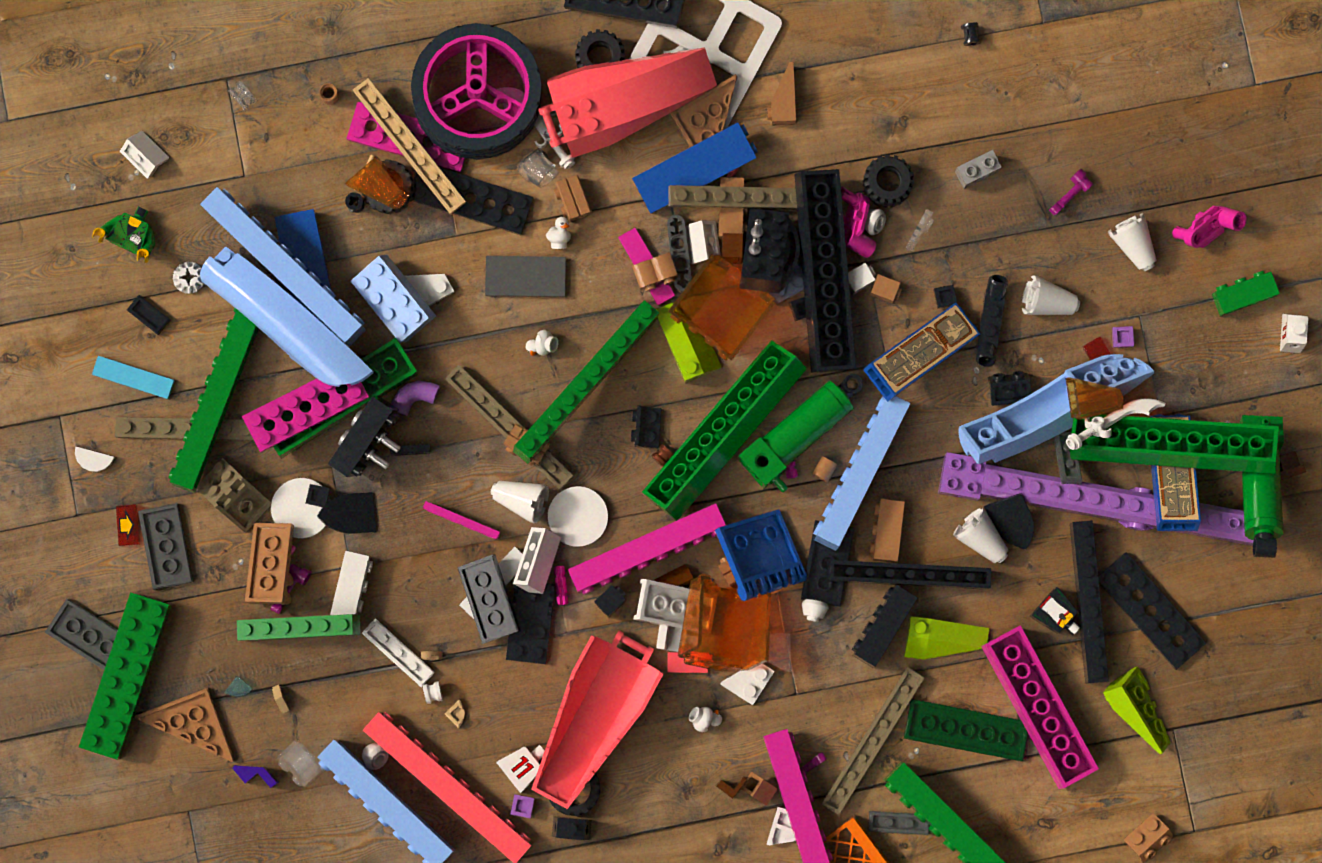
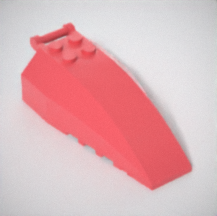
M703 47L618 62L588 65L547 78L553 104L541 107L538 110L540 115H543L551 139L549 141L551 147L567 143L572 158L610 146L713 89L717 86L706 49ZM555 110L564 134L561 137L557 135L550 112Z
M621 630L617 632L612 644L591 635L572 670L531 790L566 809L569 808L645 710L663 677V672L647 663L654 648L646 647L627 637ZM619 642L644 654L642 660L618 648Z

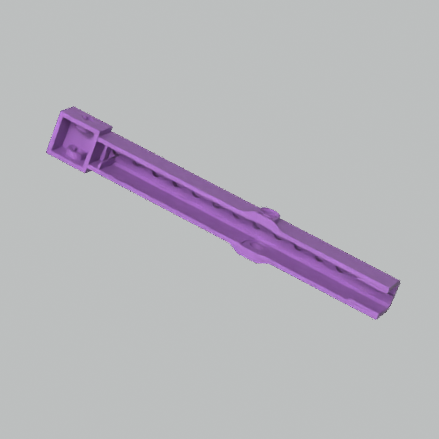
M948 452L944 456L938 494L978 501L980 496L1002 500L1022 493L1027 505L1118 521L1126 528L1140 531L1157 528L1154 494L1151 489L1135 487L1126 490L1081 482V484H1061L1059 477L988 465L986 462L977 464L971 456ZM1199 503L1201 523L1198 531H1174L1253 546V540L1245 536L1244 511Z

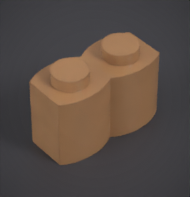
M670 252L632 266L640 290L645 289V292L656 289V285L664 283V285L671 284L678 277Z

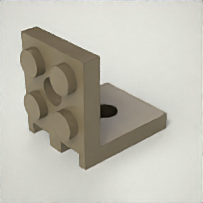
M223 458L201 479L197 490L216 509L244 533L271 506V502ZM249 502L248 507L241 510L242 505Z

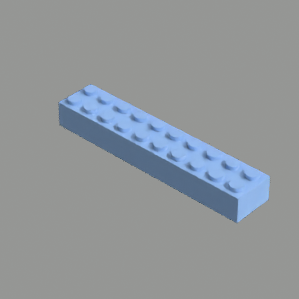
M216 187L200 205L350 347L366 331L363 327L365 324L363 320L355 313L351 315L349 313L350 309L341 299L336 301L334 299L336 295L326 285L321 287L319 285L321 283L319 278L311 271L307 273L305 271L307 268L297 257L293 260L291 258L293 254L282 243L278 246L276 244L278 242L276 237L268 230L264 232L262 230L264 226L254 216L249 218L248 215L250 213L239 202L235 205L233 203L235 199L225 189L221 191Z

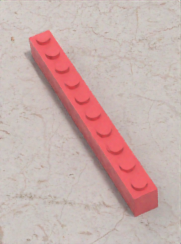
M378 712L363 731L513 863H517L532 846L529 843L531 839L523 832L521 834L514 830L516 826L509 819L504 821L500 818V812L493 805L488 807L483 803L485 798L478 792L473 794L468 789L470 785L462 778L458 781L453 776L455 772L447 765L443 768L438 763L440 759L432 752L427 754L423 750L424 745L416 738L411 740L407 736L409 732L401 725L399 727L395 726L392 723L394 719L388 713L384 712L382 714Z

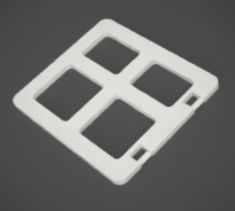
M719 0L724 4V8L706 41H701L679 28L648 23L629 60L646 57L656 37L662 35L687 50L705 47L710 64H714L732 75H737L724 129L728 127L782 25V21L778 16L749 0ZM660 2L658 9H665L668 6V2ZM738 12L764 26V30L746 63H741L719 50V45Z

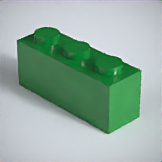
M1263 270L1253 274L1254 278L1249 280L1244 277L1234 281L1235 285L1228 287L1227 284L1216 287L1217 291L1212 296L1220 317L1279 295L1280 293L1272 272L1265 273Z

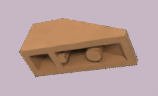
M789 62L771 101V108H767V119L771 120V125H793L796 123L794 62Z

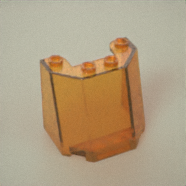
M712 253L668 312L671 313L670 318L678 324L681 321L690 325L688 329L696 335L700 333L704 336V341L711 347L717 346L719 350L717 354L726 361L728 359L732 361L779 301L768 292L740 289L742 271L719 254Z
M701 574L699 577L691 580L678 649L679 658H684V663L687 665L720 672L728 671V668L747 671L769 660L771 592L764 595L759 593L755 598L752 597V599L742 601L735 588L718 587L715 584V579L711 578L708 574Z

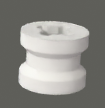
M439 681L434 682L433 685H423L427 704H431L435 700L443 701Z

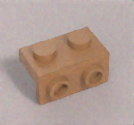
M1153 813L1124 839V842L1145 863L1147 860H1151L1161 847L1167 846L1173 835L1170 829Z

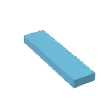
M101 356L97 357L92 372L93 376L168 400L175 382L172 379Z

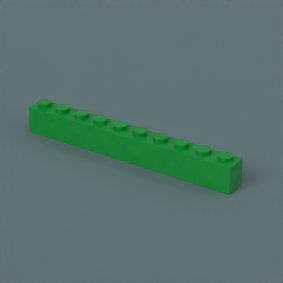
M644 300L514 445L513 452L529 464L654 324L659 316V312Z
M235 307L233 320L230 319L227 324L226 338L223 337L220 342V354L215 356L213 360V372L206 378V390L199 396L198 410L192 414L190 431L187 430L185 432L183 449H179L176 460L178 461L176 467H172L169 473L170 483L173 486L193 493L197 490L259 330L254 323Z

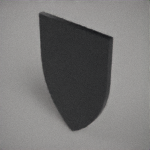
M373 492L338 496L324 505L317 514V517L326 526L337 532L346 534L376 532Z
M1022 493L984 506L999 535L1005 541L1022 549L1028 548L1034 533V521Z

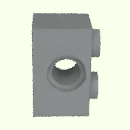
M991 150L958 166L955 173L965 189L998 173L1002 167L994 151Z

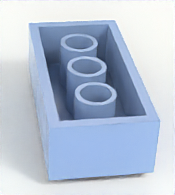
M387 254L378 256L351 280V283L399 343L409 341L436 317Z

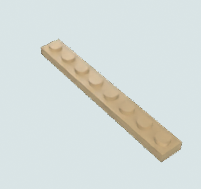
M369 78L354 88L353 92L448 213L451 215L463 206L466 201Z

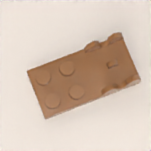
M254 523L245 595L246 603L283 605L291 603L292 599L287 592V586H291L294 583L293 577L289 573L294 532L293 524Z

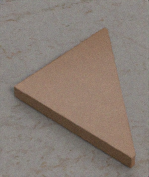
M736 74L670 113L689 147L724 130L737 80Z
M209 688L135 715V719L230 762L235 761Z

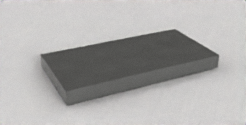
M486 256L485 296L565 297L566 257Z
M175 503L138 511L153 590L193 582L179 504Z
M66 598L45 633L105 670L118 630Z

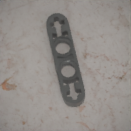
M673 215L667 221L670 254L674 266L678 258L685 259L686 266L682 269L675 266V269L678 273L688 271V274H684V280L689 282L685 288L678 285L677 282L681 280L679 274L675 278L674 286L679 292H687L692 286L685 221L681 216ZM675 219H677L678 223H682L678 229L679 233L683 232V235L671 236V233L675 234V227L670 224ZM675 239H682L684 241L683 248H674L673 241Z

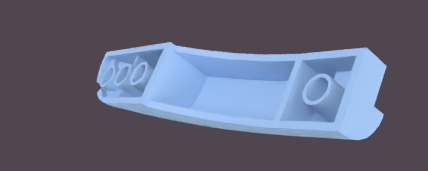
M225 247L214 259L209 256L203 264L200 272L201 281L240 311L284 350L292 360L321 382L337 387L344 384L354 385L373 374V371L323 323L240 254H235Z
M1122 354L1104 355L1065 370L1064 374L1014 404L959 426L960 443L966 455L971 454L977 464L991 459L996 463L1039 445L1072 428L1074 413H1098L1153 375L1154 370L1145 362L1134 358V360L1124 358Z

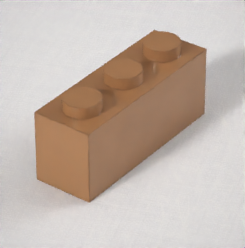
M720 177V186L748 187V184L744 183V178ZM719 208L718 239L722 240L723 233L746 235L747 223H743V215H747V208Z
M880 499L879 503H875L874 515H877V523H873L872 535H875V541L870 544L869 555H873L872 560L898 562L904 501Z

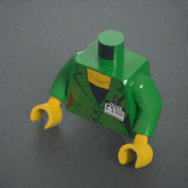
M139 206L134 216L124 212L122 215H117L106 222L102 227L95 228L92 234V238L100 236L99 243H102L104 236H106L105 239L108 242L136 254L137 261H139V258L145 257V263L149 262V255L155 247L154 231L150 224L144 222L149 211Z

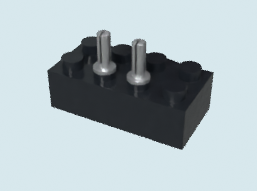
M750 208L740 289L779 294L791 281L798 264L800 242L797 230L789 218L790 213ZM791 234L796 247L795 258L790 270L786 272L784 268L790 253L788 235Z
M373 396L364 410H360L351 422L352 428L346 430L338 442L340 446L328 464L346 477L361 476L367 468L363 463L369 459L384 469L388 468L389 463L376 455L378 449L375 448V445L382 442L395 452L400 450L399 445L387 438L389 433L385 431L388 426H395L399 421L400 416L397 414L399 409L382 397Z

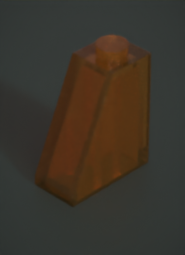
M376 157L345 183L348 187L393 209L403 206L409 197L382 160Z
M1070 377L1065 378L1071 418L1085 419L1123 409L1124 398L1121 389Z

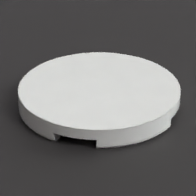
M296 478L287 481L279 487L272 499L271 514L274 522L293 524L294 538L312 537L326 526L317 517L322 507L305 504L309 485L321 486L311 479Z
M576 486L561 491L552 500L548 510V523L551 531L561 537L560 541L573 547L594 543L604 533L608 522V511L603 499L595 491L586 487Z

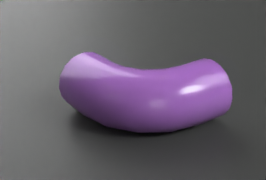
M420 380L407 383L397 391L391 404L399 409L398 414L408 416L412 404L416 401L421 400L434 404L440 385Z

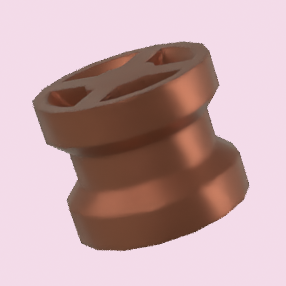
M662 444L659 447V451L651 456L663 467L674 454Z

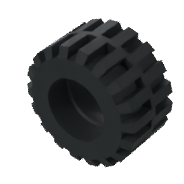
M596 29L594 33L590 31L587 36L583 35L581 41H578L577 49L575 50L577 68L594 65L589 61L588 55L596 47H605L611 51L612 59L609 63L625 60V49L620 38L617 39L616 34L613 32L609 34L608 30L600 32V29Z
M887 154L885 157L879 156L870 163L863 177L864 192L868 194L869 200H873L877 206L881 204L882 207L887 208V206L895 207L896 204L900 205L908 198L912 190L914 174L911 172V166L905 163L906 160L903 158L902 160L898 159L899 156L894 155V157H890V154ZM891 171L898 176L900 185L894 191H885L877 184V176L881 172Z

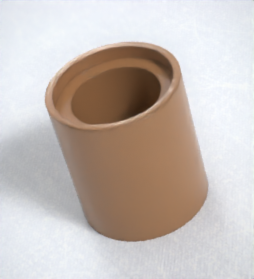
M330 83L321 86L319 94L322 101L327 105L335 104L339 99L336 87ZM328 90L334 91V95L331 98H325L324 94Z
M822 456L812 475L828 483L837 464Z

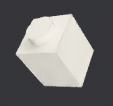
M866 263L848 272L849 288L853 295L875 282L874 277L876 274L871 266L868 267Z

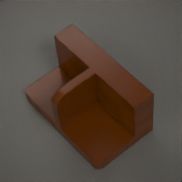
M1295 451L1280 455L1281 480L1306 472L1304 464L1300 465Z

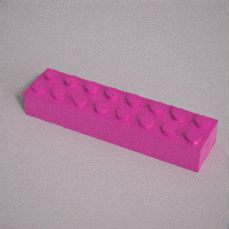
M715 503L568 569L578 594L582 592L583 595L593 592V587L599 584L604 587L613 582L612 579L617 576L622 579L630 575L631 570L635 568L642 570L650 566L649 562L655 559L657 562L668 558V554L673 551L675 554L686 550V546L691 543L696 546L705 541L704 537L709 535L712 538L716 537L715 530L726 524Z
M1021 625L982 645L981 647L1058 789L1066 788L1098 770V766Z

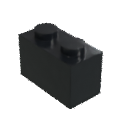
M611 585L594 603L609 618L626 602L624 598L626 594L619 586L614 588Z

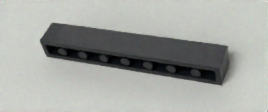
M1093 520L1072 522L1069 526L1085 684L1109 682Z
M829 560L827 582L987 590L991 588V568Z

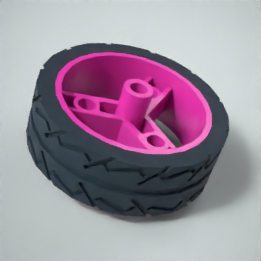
M480 23L456 26L435 37L418 57L411 81L415 115L421 129L428 138L445 152L461 158L475 160L497 157L519 145L533 129L539 116L538 109L541 106L542 98L540 72L529 49L509 31ZM467 51L466 84L430 104V84L437 70L449 58ZM487 51L504 57L516 68L525 86L522 103L487 84ZM477 59L482 61L478 66L472 64ZM467 93L468 101L460 104L458 98ZM487 93L496 98L494 103L487 102ZM454 103L456 107L450 110L446 108V105ZM501 103L508 105L504 110L499 109L497 106ZM471 108H482L507 122L505 126L484 134L460 132L445 123Z

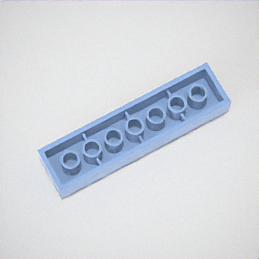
M882 396L875 409L879 411L878 414H873L867 425V428L870 429L869 432L865 431L858 443L861 446L860 450L856 449L849 461L852 464L851 468L846 467L840 479L843 483L841 486L837 485L831 497L834 501L832 504L828 503L822 515L825 519L823 522L819 521L813 533L816 535L815 541L835 551L838 549L910 405L909 402L897 396L887 402Z
M334 739L317 757L320 760L318 764L326 771L331 770L335 774L333 778L339 784H346L350 788L348 792L355 799L361 798L365 802L363 806L370 813L376 812L380 816L378 820L385 827H392L395 830L393 832L394 836L400 841L405 840L410 844L408 849L415 855L420 854L424 858L423 863H444L454 853L455 849L338 739Z

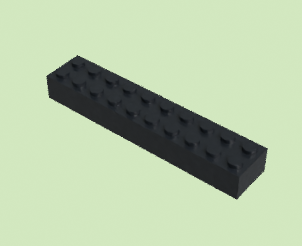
M839 169L800 171L794 174L811 373L856 369Z

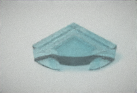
M236 676L225 693L231 696H243L251 692L253 688Z

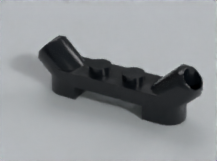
M1001 275L989 277L984 293L979 329L980 335L978 336L975 349L976 362L983 367H991L996 362L1008 287L1007 278Z

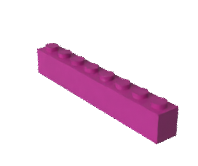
M784 729L763 736L802 862L830 863L829 861H832L830 850H825L823 843L826 841L823 829L819 830L817 824L820 818L817 810H813L811 805L814 799L811 790L807 791L805 786L808 780L805 771H800L799 763H802L798 751L794 752L792 745L795 743L793 733L788 732V729Z

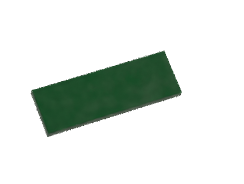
M911 699L903 739L1023 762L1028 732L1022 721L1018 719Z

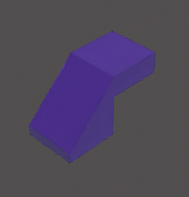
M235 765L232 768L245 784L249 783L258 774L270 788H274L279 783L266 767Z

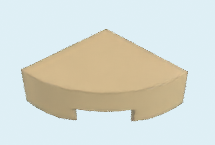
M422 651L421 659L442 660L443 652Z
M280 686L272 687L274 699L282 713L288 712L289 708Z
M460 700L445 713L457 728H460L465 718L464 706Z

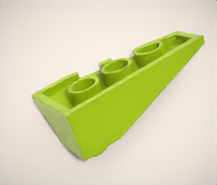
M674 303L656 309L659 312L658 321L684 383L722 368L714 349Z
M910 616L904 657L926 660L982 649L981 646L988 642L989 628Z
M1136 666L1111 682L1103 694L1112 709L1159 754H1163L1169 746L1170 740L1162 720L1157 718L1155 712L1156 703L1155 701L1151 702L1147 691L1150 690L1149 684L1139 667Z

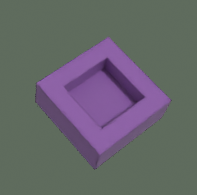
M1133 326L1112 328L1113 348L1134 347Z
M514 794L511 815L531 818L535 798Z

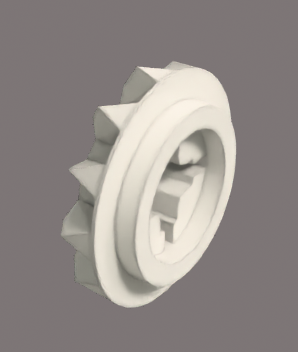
M193 262L179 264L173 274L175 287L187 294L200 290L204 284L200 278L202 268ZM187 270L191 275L197 276L190 280V286L186 279H182L183 276L187 275Z

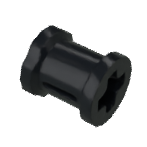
M977 22L961 25V29L964 31V46H974L981 43V39L978 38L977 27H979V24Z
M352 192L345 199V204L352 213H359L364 209L365 202L359 193ZM354 199L355 201H358L359 205H352L351 201Z

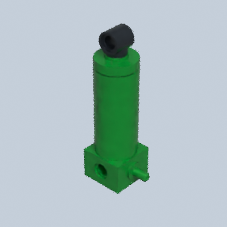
M850 374L837 386L830 380L827 381L764 437H759L739 454L738 461L763 489L769 484L774 483L781 492H785L788 486L780 478L788 465L854 409L850 399L862 390V378L857 374ZM850 380L856 381L858 388L855 390L849 389L847 382ZM759 459L765 460L766 463H767V466H766V467H760V466H758L757 460H759Z
M1242 415L1239 424L1279 426L1276 474L1242 471L1245 536L1253 540L1254 557L1275 558L1277 553L1276 539L1283 535L1279 455L1284 443L1283 417Z

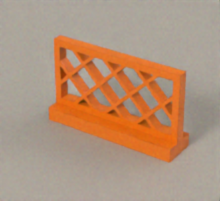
M855 815L826 836V841L823 842H836L835 853H831L834 861H829L830 863H836V857L848 859V863L851 860L862 861V863H890ZM846 827L852 834L851 842L839 840L840 832ZM838 843L850 845L849 856L837 854ZM853 845L862 847L864 850L863 858L851 856Z

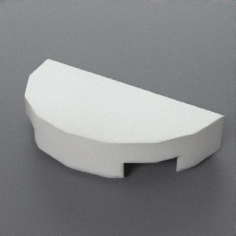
M75 447L77 462L82 468L90 472L105 470L108 466L112 465L115 459L113 456Z

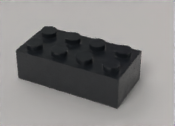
M898 585L888 588L883 596V599L886 601L883 605L877 606L872 615L875 619L872 623L869 621L862 631L865 634L862 640L858 639L851 649L854 651L853 657L871 668L877 666L917 600L916 596Z

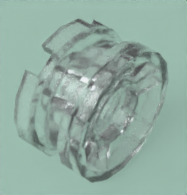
M240 80L236 82V86L230 87L227 90L244 111L249 109V105L257 102V99Z

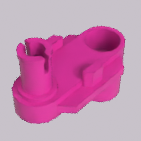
M841 187L842 201L849 204L846 216L843 215L846 247L868 258L876 248V241L863 234L870 207L869 197L860 192L854 194L845 187Z
M1213 205L1204 213H1197L1192 226L1188 229L1176 226L1173 229L1172 235L1175 239L1184 240L1187 246L1204 248L1224 233L1225 228L1235 231L1242 230L1246 225L1247 217L1242 211Z

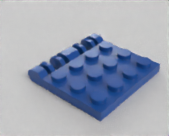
M779 509L725 525L715 530L738 585L737 592L742 601L752 599V597L755 598L759 593L764 595L781 588H786L789 583L790 585H795L807 579L806 572Z

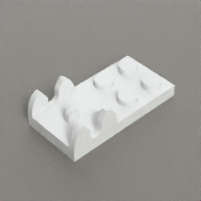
M640 579V584H642L637 615H634L633 620L710 634L716 594Z

